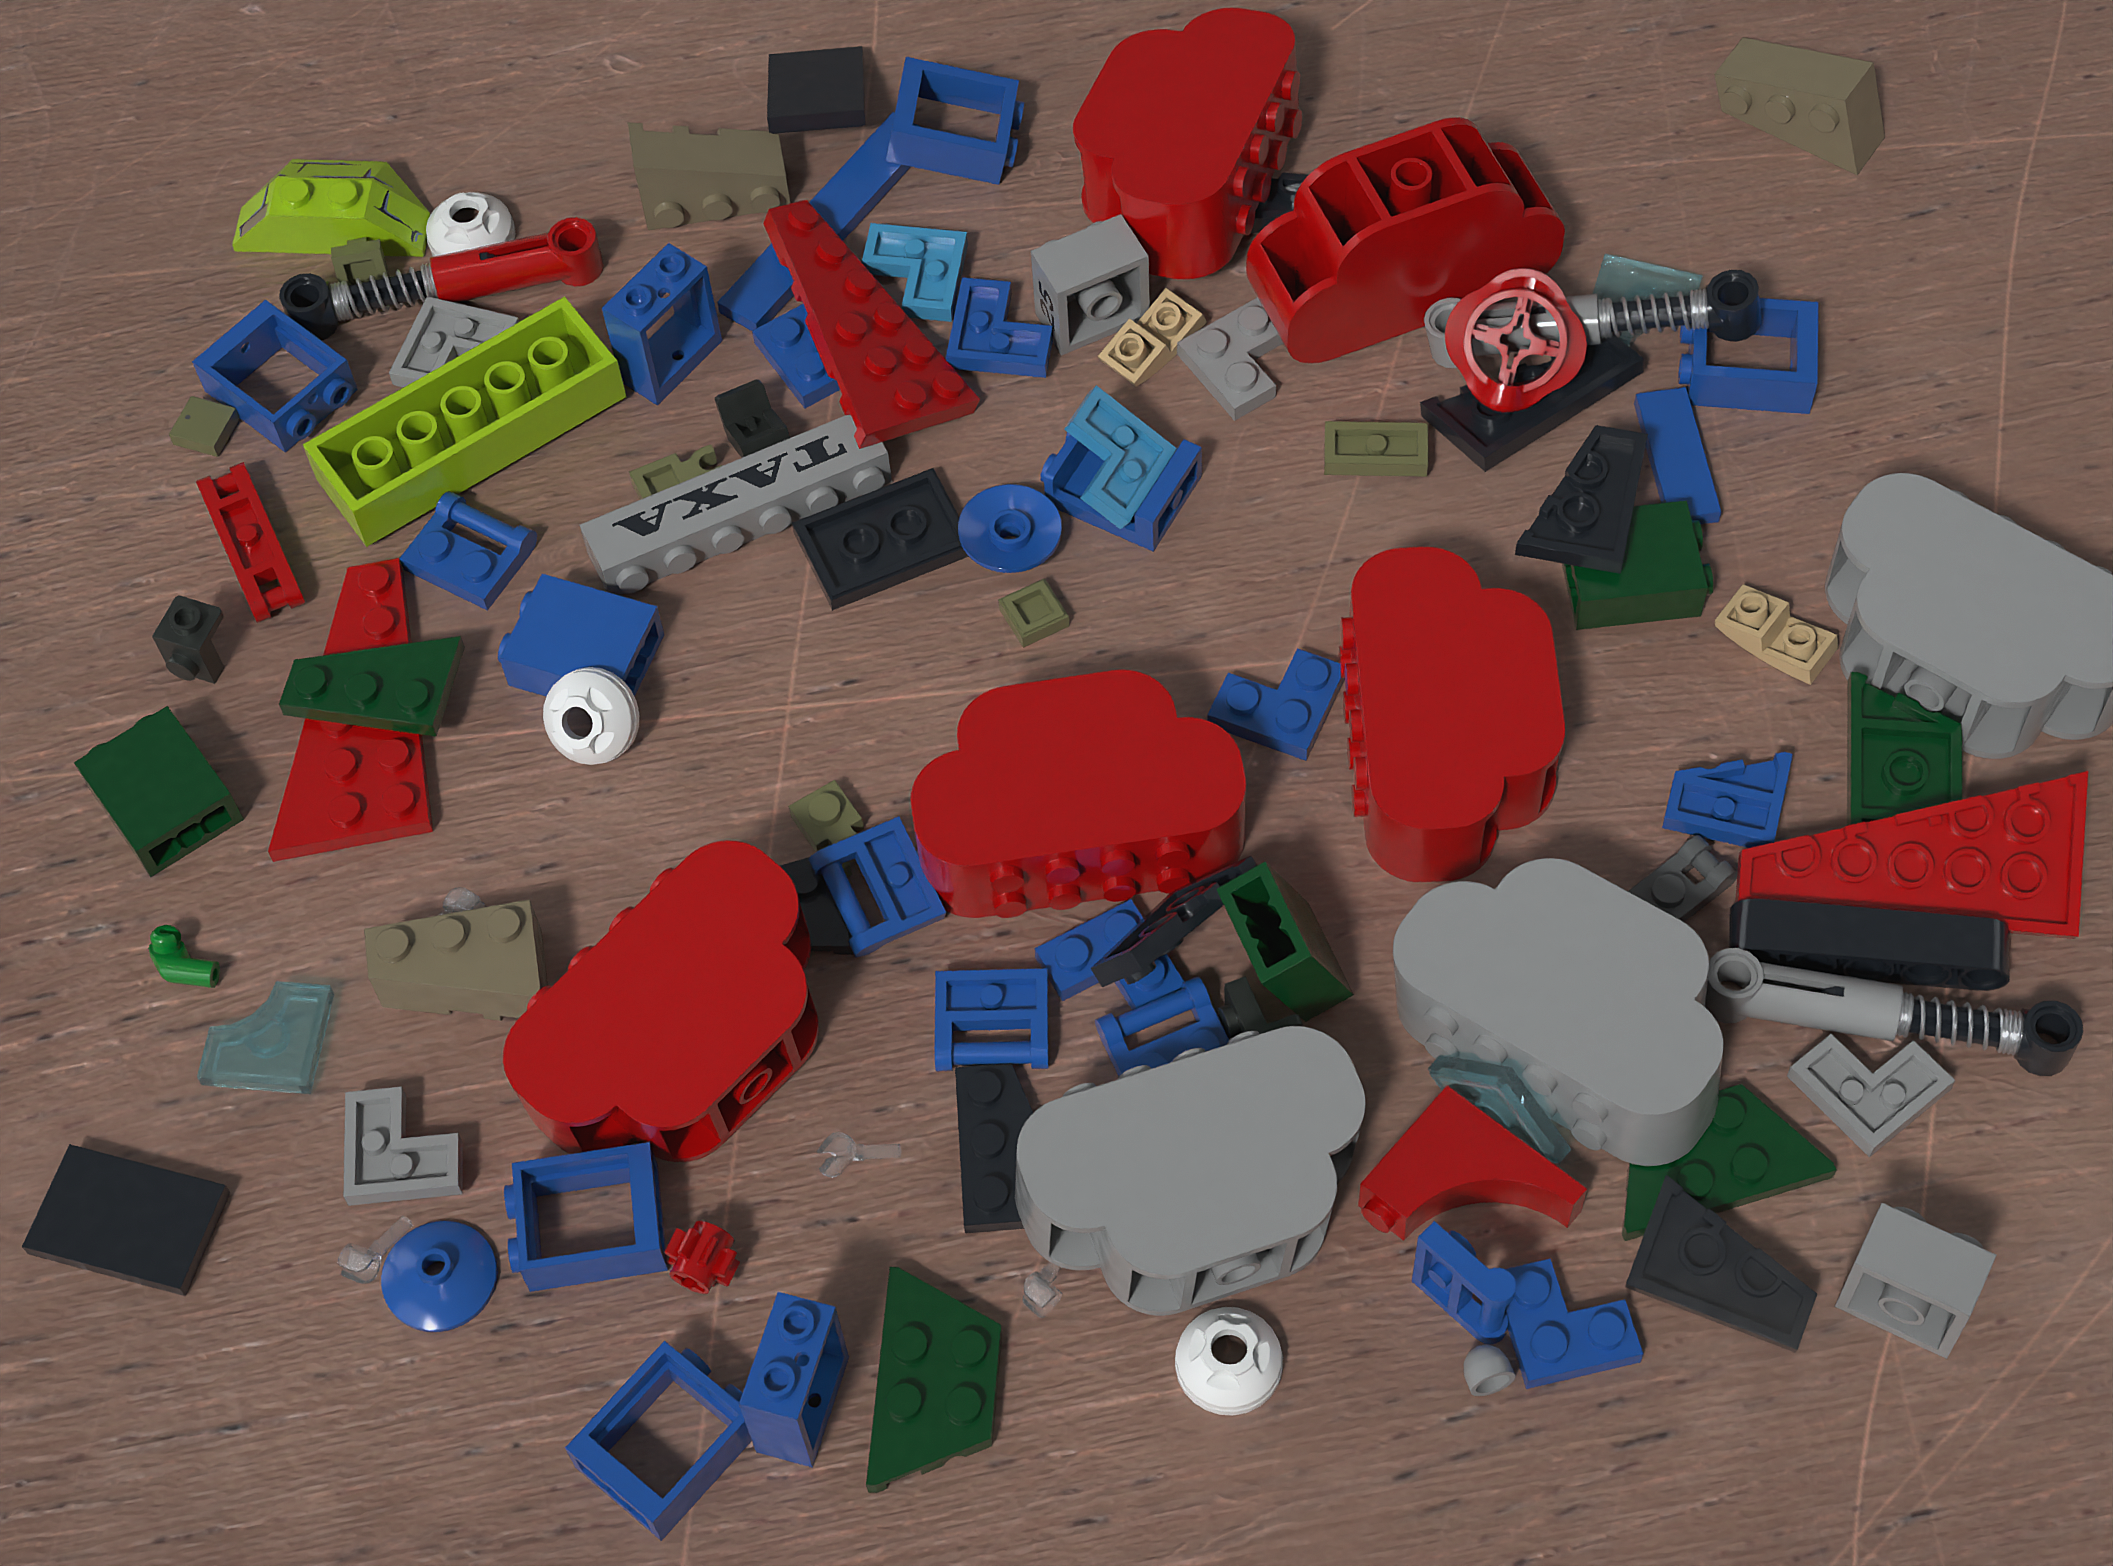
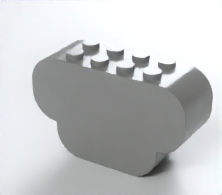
M1910 473L1885 475L1871 481L1859 492L1844 515L1825 580V594L1828 604L1833 612L1847 624L1839 654L1841 669L1847 681L1851 672H1860L1868 676L1866 683L1896 698L1897 694L1901 693L1917 701L1926 711L1938 712L1962 724V751L1988 759L2007 758L2025 751L2035 742L2041 732L2062 739L2079 740L2099 735L2113 725L2112 572L2104 567L2095 566L2066 551L2060 544L2054 541L2045 540L2024 529L2011 518L1998 515L1969 500L1963 493L1957 490H1950L1920 475Z
M1544 858L1529 861L1516 867L1501 880L1495 889L1481 883L1468 881L1451 882L1438 886L1423 895L1399 925L1393 942L1398 1015L1406 1031L1416 1041L1423 1044L1428 1053L1436 1060L1447 1065H1452L1453 1063L1471 1072L1476 1081L1489 1091L1494 1093L1503 1091L1519 1100L1523 1107L1537 1119L1546 1122L1553 1120L1569 1129L1574 1138L1585 1147L1596 1151L1603 1149L1613 1156L1635 1165L1657 1166L1683 1157L1697 1144L1712 1122L1718 1104L1723 1037L1716 1019L1705 1008L1709 970L1707 950L1698 934L1686 923L1576 863L1562 859Z
M1301 1026L1283 1027L1259 1034L1258 1031H1247L1233 1037L1228 1041L1227 1045L1206 1052L1203 1048L1190 1049L1176 1056L1173 1062L1152 1069L1147 1065L1131 1068L1122 1073L1118 1080L1099 1086H1096L1094 1083L1077 1085L1066 1091L1063 1097L1050 1101L1038 1108L1027 1119L1019 1134L1016 1156L1015 1201L1026 1235L1036 1251L1057 1266L1070 1270L1101 1268L1107 1285L1122 1303L1138 1312L1149 1315L1165 1316L1180 1313L1296 1274L1314 1260L1323 1244L1335 1201L1337 1184L1343 1179L1350 1167L1364 1118V1089L1345 1049L1329 1035L1316 1029Z

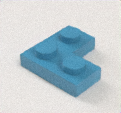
M870 223L862 264L872 275L908 278L902 301V310L909 318L952 322L968 247L967 232Z
M1096 385L1086 395L1064 430L1104 460L1080 499L1121 530L1130 522L1177 448Z

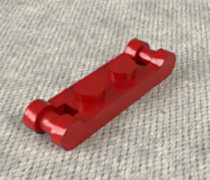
M242 462L229 467L231 473L213 480L209 475L197 480L196 483L249 607L258 623L270 618V612L286 605L293 609L305 604V600L246 466ZM275 579L279 580L281 586L264 593L260 592L258 586Z

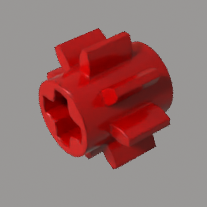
M696 1221L693 1228H689L688 1232L676 1228L664 1251L669 1256L667 1262L673 1265L669 1273L670 1277L681 1286L700 1294H708L711 1287H715L717 1282L728 1287L740 1264V1261L735 1259L737 1252L731 1249L735 1241L734 1238L722 1228L705 1221Z

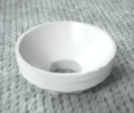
M478 192L458 193L446 199L433 210L426 225L427 243L433 256L514 240L516 235L512 216L502 201L494 196ZM470 207L479 211L477 217L470 222L459 223L452 219L453 215L462 208Z
M579 668L564 675L552 686L544 703L543 720L550 741L568 759L581 764H601L618 758L630 748L639 729L640 715L637 701L631 689L617 675L602 668ZM572 707L583 708L591 716L593 727L587 737L578 736L569 728L567 716Z
M1237 1307L1211 1309L1196 1317L1182 1333L1175 1355V1370L1178 1382L1184 1393L1196 1405L1206 1411L1219 1415L1248 1413L1263 1405L1278 1387L1283 1369V1355L1279 1340L1273 1329L1263 1318L1251 1311ZM1224 1335L1237 1336L1246 1344L1247 1353L1236 1364L1221 1363L1214 1358L1211 1352L1214 1341Z

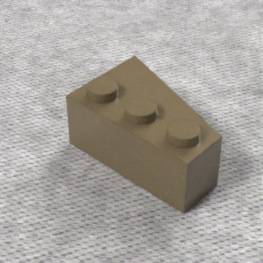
M1743 37L1714 74L1722 112L1855 175L1860 173L1885 138L1874 62Z
M627 122L633 166L648 230L674 228L698 222L718 221L748 214L767 213L770 208L790 204L779 134H772L769 131L718 128L717 135L689 134L688 126L673 125L672 132L644 131L643 123Z
M530 899L364 929L368 978L382 1007L446 1015H451V1011L483 1014L484 1019L502 1021L503 1016L519 1018L527 1011L528 1002L533 995L542 987L548 985L542 930Z

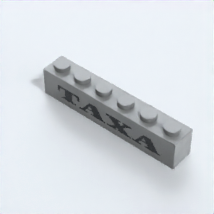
M845 415L580 524L587 553L607 592L619 596L625 593H635L656 580L671 574L683 573L697 563L719 554L731 553L741 545L767 534L779 533L795 521L892 483L886 448L880 442L859 449L854 438L857 428L851 415Z

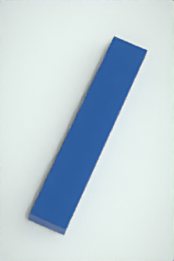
M894 112L888 116L809 202L842 241L845 240L911 167L886 161ZM772 243L717 302L720 314L751 331L770 322L794 296L791 290L794 282L789 269L780 264Z

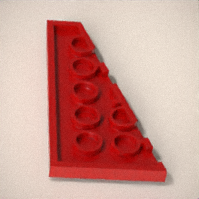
M808 200L768 210L763 223L780 264L787 267L794 281L791 290L796 301L803 302L808 313L805 323L828 377L836 380L841 390L842 396L839 402L845 415H851L857 428L854 438L859 449L974 413L980 398Z
M399 558L348 567L323 655L412 643L404 572ZM305 718L268 849L273 862L433 832L422 734Z
M2088 771L2041 783L2027 784L1993 794L1979 795L1896 814L1892 817L1852 824L1818 834L1804 835L1743 849L1739 852L1735 903L1745 899H1769L1986 917L2004 922L2008 926V933L2075 939L2079 937Z

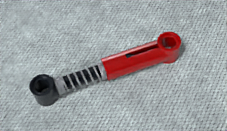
M578 217L566 218L553 225L548 233L430 257L429 265L427 263L425 265L422 264L421 271L414 272V269L410 267L409 273L402 275L397 269L396 276L388 277L384 272L382 279L374 280V277L370 275V281L361 283L360 279L357 278L356 284L348 286L346 281L330 284L329 281L325 282L324 279L315 274H299L291 277L283 284L280 289L279 299L287 316L323 341L335 333L339 326V321L349 320V318L353 319L354 313L361 318L363 311L366 310L374 315L376 308L380 307L387 312L389 305H395L398 309H401L403 303L408 302L411 306H414L416 300L421 299L424 302L427 296L456 303L556 281H562L564 284L574 287L585 286L593 283L600 277L603 271V259L593 225L587 220Z

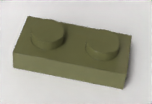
M1325 421L1324 475L1427 477L1428 423Z

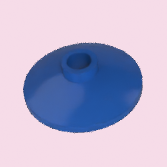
M1015 484L994 486L976 494L963 508L958 522L959 540L966 554L980 566L1003 573L1023 572L1044 563L1057 549L1062 534L1060 514L1053 502L1033 488ZM1006 536L1017 537L1015 539H1004Z
M453 1221L427 1223L404 1235L389 1252L382 1269V1293L391 1312L407 1326L425 1332L452 1330L475 1318L490 1301L497 1283V1261L488 1241L472 1227ZM438 1261L445 1263L443 1270L439 1274H426V1269L431 1264Z

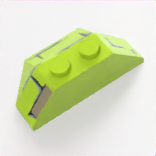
M292 159L241 207L232 246L234 251L331 254V248L347 245V240L367 237L368 241L380 239L384 256L424 257L427 246L426 225L431 214L387 162Z

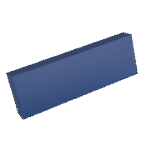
M1686 387L1636 394L1634 407L1641 432L1648 434L1645 447L1661 503L1687 500L1692 521L1699 520L1700 524L1719 522L1721 508Z

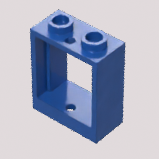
M906 57L886 161L999 185L1003 167L1013 168L1018 139L1010 137L1011 129L1019 131L1024 109V102L1016 100L1019 80ZM918 97L1000 114L995 142L914 126L913 120Z
M670 243L602 307L613 355L618 361L623 384L657 406L722 342L707 266ZM666 293L670 294L668 297L662 298ZM673 306L674 315L648 339L646 331ZM676 355L684 356L681 360L673 359Z
M1760 298L1761 323L1754 335L1790 338V371L1706 365L1707 332L1712 331H1709V328L1707 329L1706 327L1704 329L1696 328L1695 330L1691 328L1689 331L1685 325H1682L1680 327V343L1689 344L1688 354L1681 353L1678 384L1687 385V393L1691 405L1810 414L1818 384L1819 302Z
M264 300L192 361L206 393L219 403L236 408L240 419L285 453L299 440L308 437L322 420L335 409L345 405L351 395L358 390L347 359L267 300ZM283 348L319 376L275 414H272L239 389L237 385L279 349Z
M650 1142L512 1163L513 1184L504 1186V1200L508 1219H516L517 1237L508 1239V1255L512 1273H521L530 1292L668 1271L667 1255L664 1253L666 1244L659 1171ZM630 1183L636 1244L542 1259L538 1196Z
M777 1292L739 1402V1407L757 1453L813 1468L849 1360L835 1306ZM814 1396L821 1398L822 1403L818 1407L808 1405V1401Z
M666 1341L651 1354L565 1447L575 1468L660 1541L666 1537L752 1441L739 1407L743 1392L732 1384H728L722 1389L708 1377L711 1369L697 1354L688 1348L679 1353ZM674 1381L728 1427L666 1496L661 1498L608 1451Z

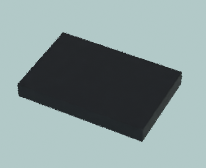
M863 47L769 54L767 98L769 133L779 134L866 125Z
M934 468L792 523L794 535L832 611L969 557L959 540V515Z
M69 1144L22 1248L29 1255L186 1296L229 1198L230 1191L224 1184Z

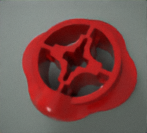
M1530 268L1506 271L1496 276L1482 288L1466 295L1451 311L1445 328L1447 352L1454 365L1463 375L1469 390L1479 402L1497 412H1515L1526 409L1550 392L1563 387L1576 376L1586 355L1587 342L1585 330L1581 321L1567 303L1561 288L1546 274ZM1518 297L1514 315L1507 324L1487 326L1476 323L1481 313L1493 303L1505 298ZM1533 301L1546 308L1554 318L1559 330L1560 342L1539 336L1531 329L1529 316ZM1524 314L1522 328H1524L1523 337L1530 339L1531 343L1529 347L1521 346L1518 354L1514 355L1512 365L1508 366L1507 362L1510 354L1508 352V343L1501 341L1502 333L1511 334L1513 327L1517 326L1519 315ZM1472 338L1489 343L1500 351L1502 365L1498 378L1489 374L1478 362L1474 353ZM1528 355L1555 357L1551 365L1539 376L1523 382H1513L1517 366L1524 357Z

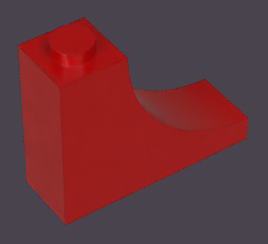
M1447 1085L1360 1183L1358 1206L1361 1208L1364 1218L1374 1228L1383 1233L1391 1231L1404 1241L1415 1229L1438 1214L1453 1208L1477 1203H1505L1526 1207L1543 1213L1568 1228L1582 1212L1587 1188Z

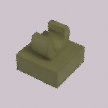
M367 237L347 240V245L331 248L332 263L337 280L340 283L346 281L348 286L354 285L357 278L360 279L361 283L370 281V275L374 277V280L383 278L384 272L390 277L380 239L368 241Z

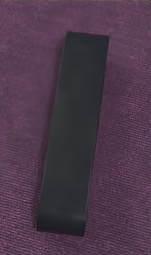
M1769 899L1740 900L1730 907L1729 948H1739L1748 951L1759 962L1884 983L1976 991L1999 989L2010 982L2008 926L1997 919Z

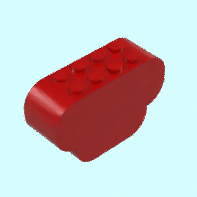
M1221 8L1197 16L1182 31L1154 29L1136 33L1122 40L1111 51L1073 122L1074 142L1081 153L1084 186L1081 193L1084 213L1093 223L1105 221L1122 214L1148 255L1149 274L1183 280L1210 275L1224 267L1231 260L1243 235L1251 233L1259 202H1266L1270 192L1271 178L1275 170L1283 168L1287 145L1291 138L1296 139L1302 125V111L1299 109L1298 95L1300 73L1297 71L1295 35L1291 26L1282 18L1267 12L1244 8Z
M1460 117L1445 118L1342 153L1319 165L1305 178L1298 188L1294 199V210L1270 222L1254 238L1247 252L1246 274L1290 356L1302 363H1321L1425 326V313L1431 305L1446 298L1462 299L1506 271L1530 268L1547 274L1561 255L1565 227L1514 146L1503 142L1487 143L1477 126L1468 119Z
M1405 547L1385 550L1369 558L1356 572L1351 588L1350 616L1341 617L1340 620L1342 646H1339L1341 678H1345L1346 691H1343V715L1345 724L1349 723L1350 738H1347L1349 770H1354L1355 783L1352 784L1351 790L1353 817H1363L1365 840L1370 855L1389 874L1410 882L1454 881L1473 874L1488 861L1495 846L1497 830L1517 829L1534 822L1545 813L1553 800L1558 760L1565 738V721L1552 626L1544 610L1528 596L1509 589H1481L1479 578L1474 569L1462 557L1451 551L1437 547Z
M1110 670L997 687L984 692L966 707L960 717L957 727L959 750L945 753L929 762L918 774L912 786L911 810L921 868L929 883L936 890L945 911L961 917L981 918L996 915L1001 918H1013L1023 914L1025 911L1051 907L1056 910H1066L1074 908L1082 902L1102 899L1120 902L1128 900L1136 894L1156 891L1169 894L1188 883L1238 862L1245 844L1246 778L1242 757L1236 742L1229 733L1213 722L1194 717L1177 718L1173 699L1166 688L1151 676L1133 670Z
M726 840L704 845L688 855L675 869L672 867L667 868L660 873L653 881L649 894L635 907L629 906L623 909L613 919L609 932L594 946L590 945L581 949L571 960L568 971L553 986H544L533 995L528 1002L527 1011L519 1017L507 1035L503 1048V1065L511 1086L530 1118L554 1144L565 1152L574 1154L631 1145L634 1141L638 1144L650 1142L655 1157L671 1162L698 1160L721 1147L808 1060L815 1048L819 1034L818 1015L804 973L811 953V939L795 885L789 875L767 854L748 843Z

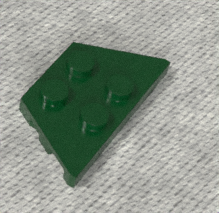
M1851 672L1847 684V826L1962 800V724L1938 712L1926 711L1917 701L1901 693H1898L1895 698L1866 683L1868 676L1860 672Z
M1739 1084L1719 1090L1717 1109L1712 1122L1697 1144L1687 1154L1673 1162L1657 1166H1641L1629 1163L1622 1236L1624 1241L1644 1236L1666 1175L1683 1187V1191L1707 1210L1711 1209L1714 1213H1720L1834 1178L1837 1169L1828 1157L1745 1086Z
M889 1267L866 1487L869 1493L881 1492L887 1489V1483L920 1471L923 1475L944 1466L953 1457H967L993 1445L1002 1344L1001 1324L899 1267Z

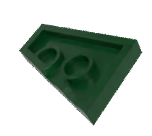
M461 636L295 659L279 706L285 716L437 737L465 646Z

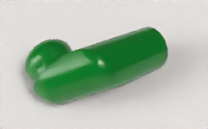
M162 925L152 931L150 935L151 944L148 948L149 955L164 980L170 983L209 988L216 987L220 975L218 961L191 958L184 942L181 941L179 929L174 926Z

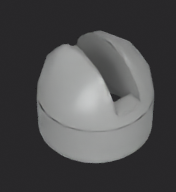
M1489 1344L1476 1346L1469 1351L1463 1364L1464 1378L1471 1394L1474 1396L1496 1393L1509 1386L1516 1377L1507 1356L1499 1348Z

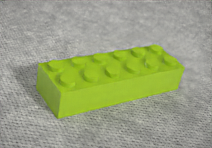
M564 296L304 443L303 447L316 480L364 545L368 547L435 508L445 492L451 491L459 494L626 398L618 361Z

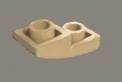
M1165 288L1137 323L1130 318L1098 355V358L1137 387L1152 377L1177 355V342L1200 330L1207 321L1202 313Z
M1742 584L1715 619L1716 628L1743 649L1774 668L1810 685L1838 649L1837 634L1791 617L1789 602Z

